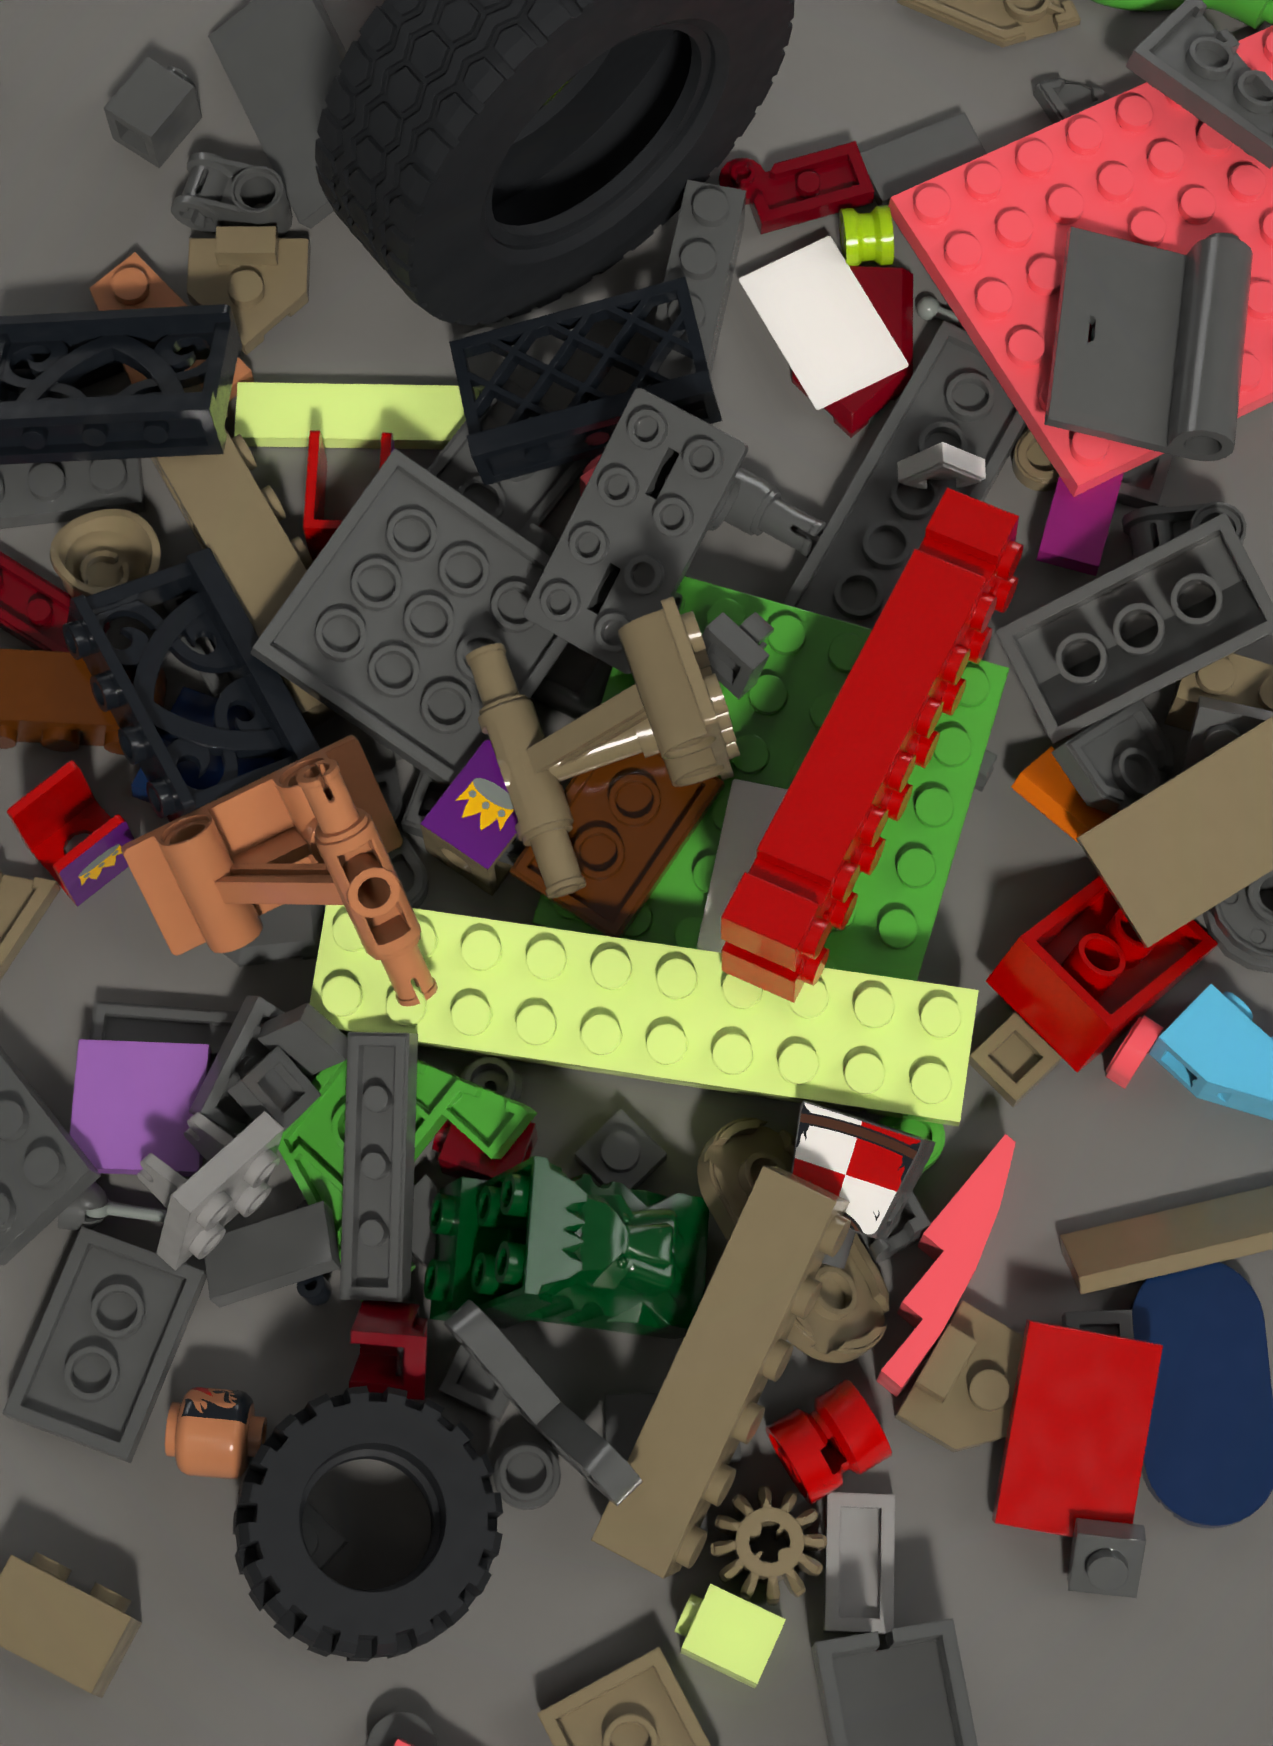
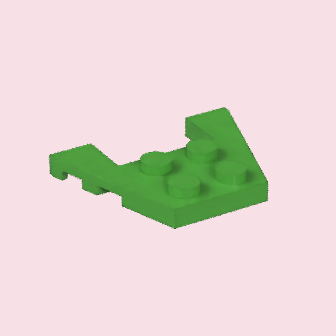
M347 1059L320 1071L312 1081V1084L321 1093V1096L283 1132L278 1148L308 1205L324 1201L332 1209L340 1263ZM417 1059L415 1160L447 1120L453 1123L491 1159H502L537 1115V1112L530 1106ZM413 1262L411 1264V1272L416 1267V1265Z

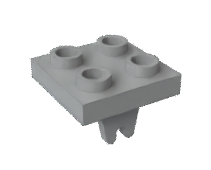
M266 1111L235 1138L199 1112L187 1120L190 1128L184 1132V1136L208 1162L188 1180L152 1153L140 1161L143 1169L137 1174L139 1180L167 1208L156 1254L175 1271L192 1255L199 1260L207 1256L226 1233L224 1226L238 1213L245 1218L250 1216L269 1196L272 1188L268 1185V1181L281 1160L276 1154L284 1127Z

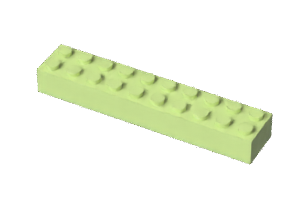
M326 905L309 1004L344 1035H348V1032L418 1034V1046L500 1057L509 1060L797 1103L808 1101L831 1108L858 1112L866 1110L867 1113L959 1127L979 990L824 968L814 986L804 983L795 1003L723 972L722 955L720 952L412 908L421 927V938L418 942V947L431 976L436 980L438 989L431 998L426 1000L420 987H417L414 980L411 979V984L420 1004L401 1006L396 999V993L381 960H375L365 952L345 906Z

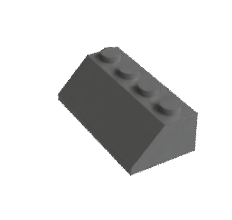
M1225 512L996 630V633L1052 744L1272 634L1273 603Z

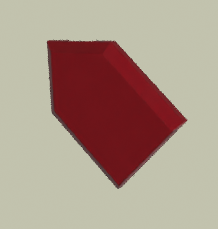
M849 266L909 364L907 368L824 407L834 417V423L850 438L869 423V419L889 401H895L903 393L913 375V273L904 268ZM792 370V383L807 396Z

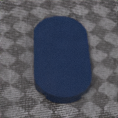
M1220 1262L1146 1279L1130 1308L1132 1310L1134 1339L1159 1343L1163 1345L1142 1466L1144 1481L1158 1503L1161 1502L1166 1510L1173 1513L1174 1517L1184 1523L1195 1527L1213 1529L1231 1526L1256 1512L1265 1503L1273 1490V1395L1265 1319L1261 1303L1251 1285L1234 1269Z

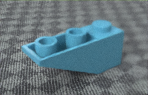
M1210 984L1158 1037L1149 1055L1196 1098L1273 1120V1036H1268L1252 1021L1253 1014L1239 997L1228 991L1222 994L1216 987Z

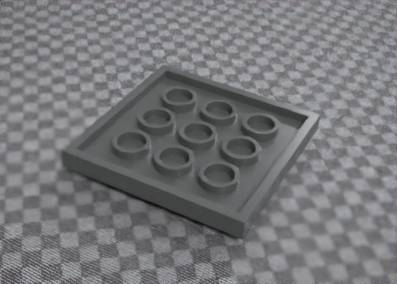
M394 449L254 644L250 654L433 780L448 788L485 740H490L488 734L481 732L478 723L479 710L483 708L465 656L482 646L495 643L504 644L506 657L519 693L526 695L530 699L568 642L526 619L523 614L551 556L403 453Z

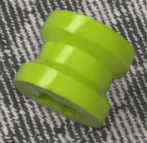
M888 205L876 206L870 213H858L853 208L840 209V243L842 256L846 260V264L849 266H859L865 261H875L879 266L893 265L894 234L890 207Z

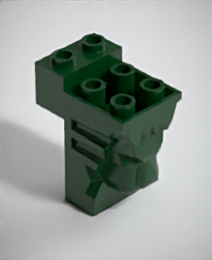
M533 1156L489 1180L461 1177L440 1188V1194L438 1193L434 1197L430 1209L429 1226L430 1231L436 1234L435 1258L429 1262L424 1277V1295L426 1299L431 1300L429 1319L446 1321L470 1299L501 1329L526 1320H534L668 1339L685 1337L705 1292L709 1208L703 1197L676 1193L667 1197L647 1190L628 1189L624 1184L615 1181L598 1187L594 1184L592 1176L584 1173L569 1179L562 1172L561 1167L551 1164L548 1158Z

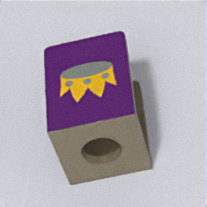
M485 740L420 825L425 848L428 853L493 896L509 875V871L513 866L498 860L510 844L515 843L513 840L517 836L515 825L518 823L490 740Z

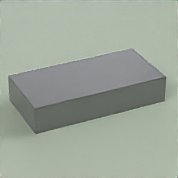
M831 1492L826 1495L825 1536L827 1538V1545L825 1547L823 1633L864 1634L878 1631V1635H886L894 1627L895 1494Z

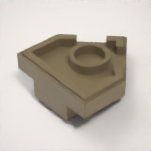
M216 226V238H189L187 275L189 302L193 306L229 305L241 339V351L248 355L264 341V335L287 315L292 317L309 302L311 250L309 238H278L276 226Z
M962 1301L895 1418L953 1453L1005 1439L1023 1343L1021 1334Z

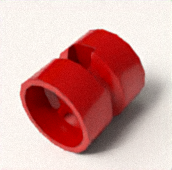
M847 1379L815 1397L814 1410L812 1412L806 1413L797 1408L766 1427L767 1436L780 1462L796 1488L809 1504H813L843 1485V1473L847 1470L861 1475L892 1456L890 1444L874 1413L857 1388Z

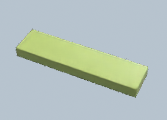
M237 382L234 437L240 434L248 447L309 448L310 430L321 431L324 448L381 449L382 432H388L393 434L395 449L443 450L465 423L466 418L459 386ZM474 388L475 397L477 399L480 395V391Z

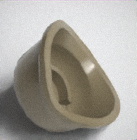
M122 509L98 510L73 519L58 531L50 548L52 566L62 579L63 586L71 598L82 594L87 597L158 572L161 559L160 543L151 525L138 514Z

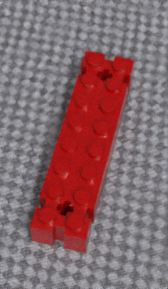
M948 487L945 490L926 527L925 537L919 549H914L757 848L756 859L749 872H744L721 916V939L726 941L721 950L723 972L795 1003L804 983L814 986L819 980L830 953V949L824 947L827 937L833 927L843 930L847 925L857 902L858 894L852 890L860 873L862 872L870 876L875 870L885 846L886 839L880 837L888 818L898 822L903 815L913 790V785L907 782L915 765L926 768L930 762L940 737V732L934 730L942 713L950 716L954 714L966 687L967 681L961 678L965 667L969 661L979 664L992 636L993 629L987 627L994 611L1005 613L1014 596L1018 577L1013 576L1018 566L1024 547L1022 544L1015 542L1019 520L1018 515Z

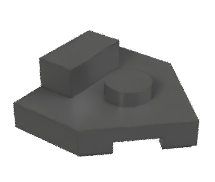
M1142 700L1100 720L1051 752L1086 805L1110 815L1116 814L1167 782L1168 774L1174 771V747Z

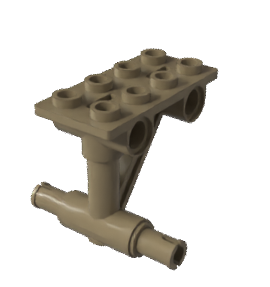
M673 596L661 600L663 609L632 620L618 631V636L635 684L546 738L533 701L528 699L526 695L519 693L506 657L504 644L495 643L482 646L465 656L483 708L479 710L478 723L481 732L489 735L518 820V823L515 825L517 837L520 841H523L525 846L532 847L548 898L562 897L574 893L587 885L585 878L581 874L568 835L573 829L574 819L561 781L642 752L645 758L658 753L661 754L671 783L675 787L692 785L719 775L722 781L734 777L729 759L741 755L736 743L737 740L732 728L733 725L716 674L712 673L706 646L693 610L680 615Z

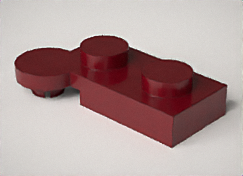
M856 141L775 163L771 171L767 172L752 159L735 158L724 165L719 175L720 186L746 190L745 205L750 204L760 234L840 212V209H854L873 203L875 191Z

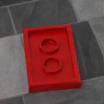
M1026 1320L992 1516L994 1523L1073 1537L1076 1518L1133 1524L1163 1345Z

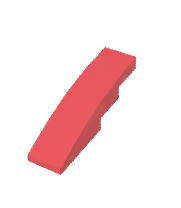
M1006 1134L926 1229L918 1244V1248L935 1262L904 1298L897 1312L899 1316L915 1329L881 1369L876 1380L896 1398L937 1343L977 1268L1000 1209L1016 1144Z

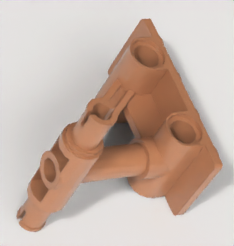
M353 735L347 736L124 844L121 848L122 854L173 955H181L205 942L214 953H227L240 949L256 939L263 930V923L259 916L283 904L344 905L365 952L375 960H381L396 993V999L401 1006L420 1004L411 984V979L414 980L417 987H420L426 1000L431 998L438 989L436 980L431 976L418 947V942L421 938L420 924L388 855L389 852L403 844V839L359 741Z

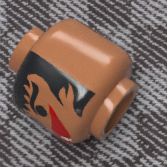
M203 1387L192 1388L185 1394L181 1403L172 1402L165 1431L166 1456L175 1457L177 1467L189 1476L238 1479L246 1471L250 1457H255L261 1444H264L266 1441L267 1418L255 1416L253 1400L246 1392Z

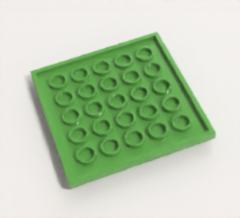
M684 576L676 591L682 595L679 613L681 615L693 610L701 635H703L706 626L722 612L738 626L754 612H757L774 628L773 633L764 640L767 644L764 650L770 656L753 688L738 699L719 682L741 755L729 759L734 777L723 780L725 787L622 937L623 939L697 949L732 781L738 779L789 789L872 629ZM983 660L979 664L968 662L961 678L967 681L966 687L957 709L952 716L942 713L934 729L940 732V737L930 762L926 768L915 765L907 782L913 785V790L903 815L898 822L888 818L880 837L886 839L875 870L870 876L861 872L852 891L858 894V898L847 925L843 930L833 927L827 937L824 947L830 949V953L824 968L913 981L918 980L1010 668ZM612 667L601 704L634 685L635 681L632 674H625ZM540 895L532 921L534 926L602 935L543 895Z

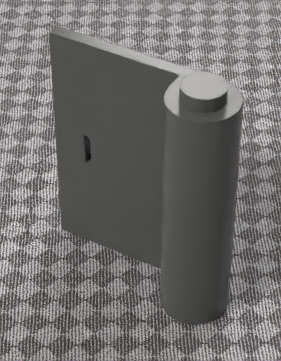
M1071 227L1067 232L1044 424L1191 460L1216 461L1232 454L1236 438L1253 253L1251 248L1233 234L1214 233L1206 239L1197 242L1189 253L1184 255ZM1091 324V340L1088 342L1089 326Z

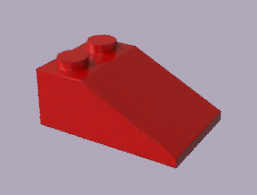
M1099 876L1021 935L986 979V982L1078 1073L1125 1033L1139 1017H1142L1198 965L1218 943L1193 919L1155 944L1145 948Z

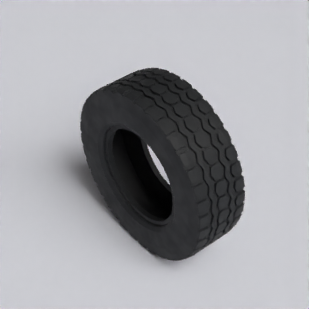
M385 0L381 6H376L360 29L361 36L358 41L352 42L339 66L341 69L340 75L334 76L325 102L328 106L322 109L317 129L320 138L316 140L315 161L318 164L316 171L319 184L334 212L349 228L350 232L362 243L378 264L386 270L405 294L433 317L452 324L456 322L459 325H476L478 322L489 324L500 322L505 316L511 319L529 313L533 307L541 308L560 299L562 294L566 292L570 294L590 282L596 274H602L624 258V254L630 250H635L654 234V230L660 224L663 226L681 208L687 180L705 183L709 179L712 170L715 167L718 168L733 149L736 139L742 137L756 115L755 110L757 106H761L773 84L772 77L778 74L785 56L783 48L789 44L793 27L790 20L794 18L795 0Z

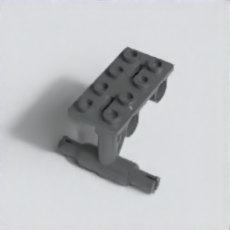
M637 388L634 390L523 614L531 622L625 674H632L618 636L619 629L632 620L663 609L661 600L672 596L675 599L678 610L680 609L682 595L676 591L708 530H716L725 521L750 536L754 534L759 536L764 532L798 550L808 558L817 541L798 532V528L816 537L817 535L820 537L827 523L781 500L782 494L778 491L777 486L741 468L740 466L749 450L746 443L645 389Z

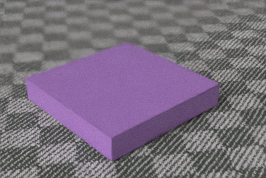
M78 1040L70 1136L99 1173L137 1175L143 1169L140 1161L150 1153L157 1156L183 1177H191L202 1167L203 1156L185 1138L184 1132L190 1128L187 1120L193 1114L189 1110L210 1070L212 1050L209 1044Z

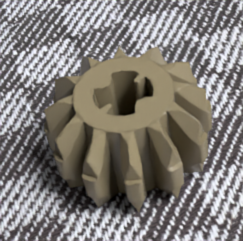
M761 1486L758 1489L757 1495L759 1509L755 1511L743 1495L738 1494L732 1499L733 1508L741 1518V1523L729 1516L718 1515L715 1527L720 1532L735 1538V1540H722L712 1543L710 1547L711 1555L718 1558L735 1557L733 1562L724 1566L719 1572V1578L723 1583H727L741 1573L746 1575L747 1579L741 1587L740 1598L749 1601L754 1594L757 1582L766 1584L765 1599L767 1604L775 1606L779 1603L780 1599L778 1582L782 1580L790 1593L798 1598L805 1593L804 1583L795 1569L810 1576L817 1577L820 1575L823 1565L817 1559L804 1554L803 1551L824 1549L827 1545V1538L825 1535L818 1533L803 1535L802 1531L812 1526L817 1520L818 1513L814 1508L805 1510L797 1518H794L790 1513L796 1504L797 1493L791 1490L787 1491L779 1509L771 1507L772 1493L769 1486ZM763 1529L776 1531L774 1538L776 1541L781 1537L786 1541L787 1548L779 1550L776 1561L773 1563L761 1561L762 1551L754 1555L749 1545L758 1542L761 1530Z

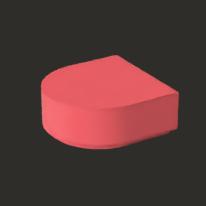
M1145 1015L1143 1018L1139 1017L1105 1071L1107 1073L1106 1077L1125 1089L1164 1027Z

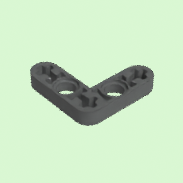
M470 1299L444 1322V1325L540 1436L613 1504L618 1506L643 1482L628 1462L603 1437L558 1399L498 1327Z

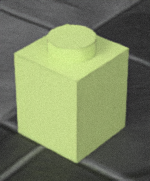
M710 1583L704 1599L691 1593L674 1632L686 1637L681 1647L682 1654L755 1689L786 1619Z

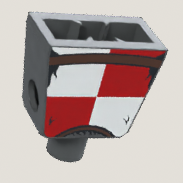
M802 1102L791 1173L850 1202L843 1216L851 1220L847 1236L834 1257L825 1255L822 1261L823 1264L845 1269L856 1233L875 1239L888 1238L933 1152L935 1141L818 1103Z

